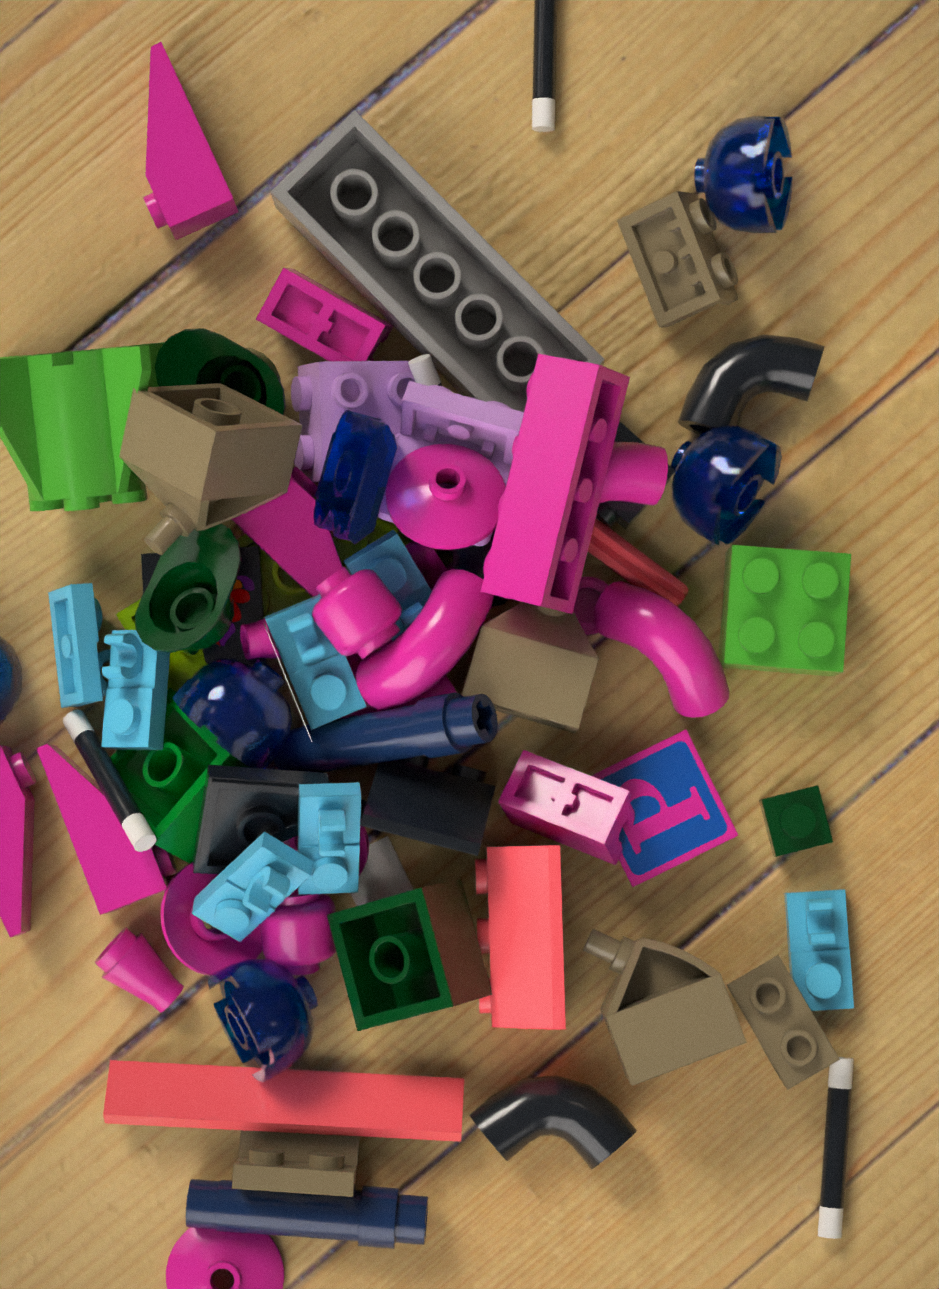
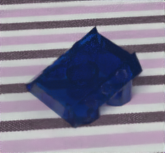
M346 410L342 414L335 432L332 433L315 494L314 525L333 531L335 537L351 541L353 544L358 543L374 531L397 450V439L389 425L381 417L377 418L351 410Z

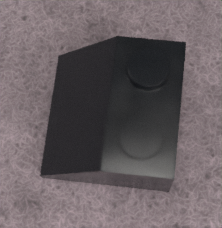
M423 755L378 763L360 826L478 856L496 787L485 783L487 772L458 764L452 765L450 774L427 769L430 758Z

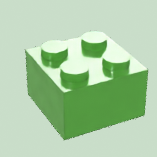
M732 545L727 550L725 559L718 658L722 667L822 676H836L843 673L851 554Z

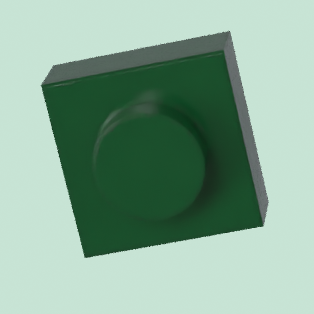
M818 785L759 800L774 857L833 842Z

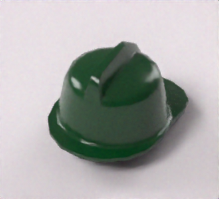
M204 328L184 329L170 336L158 350L155 373L159 387L221 383L284 415L286 404L281 377L275 364L264 353L252 348H244L225 336Z
M221 523L205 530H193L188 537L180 535L167 551L160 556L149 585L142 595L135 613V629L144 644L155 651L173 653L182 650L184 653L196 655L199 650L209 648L220 641L230 629L234 618V601L231 592L237 580L241 564L240 544L230 528Z

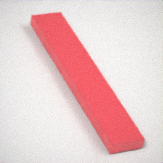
M110 1060L103 1117L104 1122L108 1124L461 1142L464 1078Z

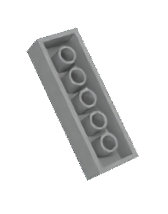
M355 110L271 191L275 208L422 355L430 354L436 370L461 395L485 402L497 401L511 409L524 412L527 402V384L534 372L538 354L603 366L605 359Z

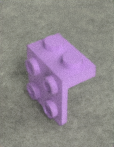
M324 361L298 366V376H295L292 380L291 401L293 409L299 412L302 430L294 464L312 482L383 480L400 435L402 399L409 381L415 382L408 365L409 361Z
M409 381L402 399L400 435L375 500L374 511L376 516L382 520L393 522L386 505V487L389 476L398 462L406 455L429 445L455 444L479 452L495 465L506 487L513 460V441L515 436L519 435L524 412L511 409L497 401L485 402L456 394L443 386H427ZM450 483L438 484L445 489L456 487V485ZM491 533L488 537H486L484 540H482V541H480V542H478V543H476V544H474V545H475V546H484V545H486V544L490 541L491 536H492V533Z

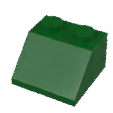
M172 688L167 690L163 750H116L110 757L157 839L155 845L189 864L193 862L208 764L262 768L236 740Z

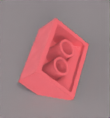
M560 845L486 847L487 859H475L476 895L488 894V918H477V939L481 953L490 955V978L488 980L493 995L479 999V1014L491 1013L492 1027L566 1030Z

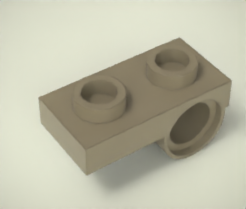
M779 955L727 984L728 989L787 1090L840 1060Z

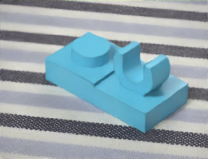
M394 530L343 561L351 575L363 569H371L376 572L400 603L402 614L396 625L401 631L391 639L392 642L410 626L421 612L432 592L405 545Z
M93 583L70 584L48 592L61 708L80 707L103 701L106 688H108V682L101 675V667L103 663L110 662L111 649L97 652L96 642H99L98 632L102 626V610L99 601L94 598Z
M320 594L264 617L311 730L367 707L346 656L336 651L312 618V610L321 599Z
M112 630V634H107L104 638V643L111 645L110 665L102 667L103 676L108 678V688H106L101 747L115 750H163L170 653L155 651L144 644L136 630Z
M359 782L299 784L297 851L313 860L311 876L298 887L299 895L358 893L361 789Z
M263 832L195 896L192 914L241 942L272 914L280 903L311 876L313 860L268 833Z
M845 890L784 893L790 975L811 1011L854 1008Z

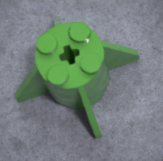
M165 342L0 357V438L27 484L30 511H46L64 508V511H77L99 508L100 503L112 501V504H123L147 500L146 485L125 464L119 455L133 388L138 393V391H147L148 387H159L157 385L155 363L158 350Z

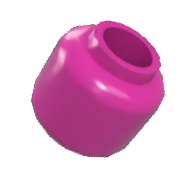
M344 566L316 587L322 598L315 604L312 610V618L339 654L350 656L358 653L363 660L401 631L396 625L402 614L401 605L373 570L363 569L351 575Z
M298 888L291 893L260 924L262 951L265 958L276 965L284 966L285 973L290 975H307L320 970V963L331 958L336 952L327 918L328 914L336 912L333 900L325 894L299 895Z

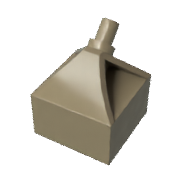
M221 383L148 387L147 391H138V393L133 388L119 457L166 506L160 512L163 519L144 538L145 543L154 552L163 555L180 535L188 537L193 530L201 531L224 523L287 493L302 424Z
M521 602L482 625L462 696L485 694L492 701L496 711L575 733L581 723L599 658L574 612L570 614Z
M592 929L583 951L611 963L609 969L618 973L600 1009L625 1076L632 1086L747 1043L722 976L717 970L692 954L662 941L644 937L635 941L623 937L619 941Z

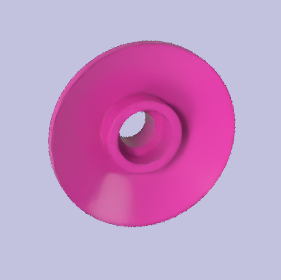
M434 444L409 453L394 467L387 482L386 505L396 527L411 540L435 549H461L484 540L496 529L499 517L498 503L506 487L495 465L479 452L455 444ZM450 483L456 485V487L445 489L438 484Z
M192 862L178 871L165 890L161 904V926L165 940L177 959L197 973L208 976H224L239 972L253 963L262 952L260 924L241 942L213 926L207 929L203 921L192 914L194 898L218 875L193 873Z
M190 1227L175 1243L166 1267L167 1289H219L212 1280L213 1272L218 1269H227L232 1273L234 1285L229 1289H283L284 1264L281 1253L272 1237L264 1234L216 1231V1229Z

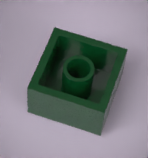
M461 878L417 888L327 915L357 1031L493 995Z

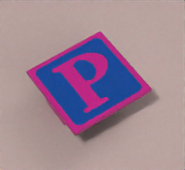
M687 729L591 775L626 789L631 793L629 801L635 812V820L632 827L624 824L620 831L619 841L622 843V853L619 861L632 887L739 836Z

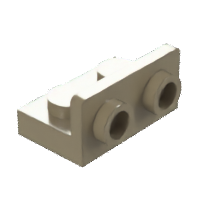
M676 191L617 220L659 328H668L717 304L728 305L738 300V295L734 288V285L738 283L736 269L729 256L725 252H720L713 235V231L717 229L714 214L708 203L703 198L699 199L697 194Z
M241 1130L239 1158L233 1165L232 1189L353 1197L357 1182L360 1136Z

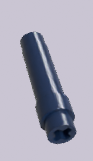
M454 692L418 700L414 705L340 718L312 730L308 724L306 727L303 725L300 728L280 731L273 739L272 756L278 770L324 773L421 755L436 758L467 752L472 745L491 742L495 738L498 728L497 713L492 701L485 694L463 697L461 694Z
M191 1179L189 1183L186 1203V1226L191 1228L357 1241L358 1246L395 1249V1243L425 1245L428 1196L399 1194V1188L363 1186L362 1190L355 1189L353 1197L232 1189V1180Z

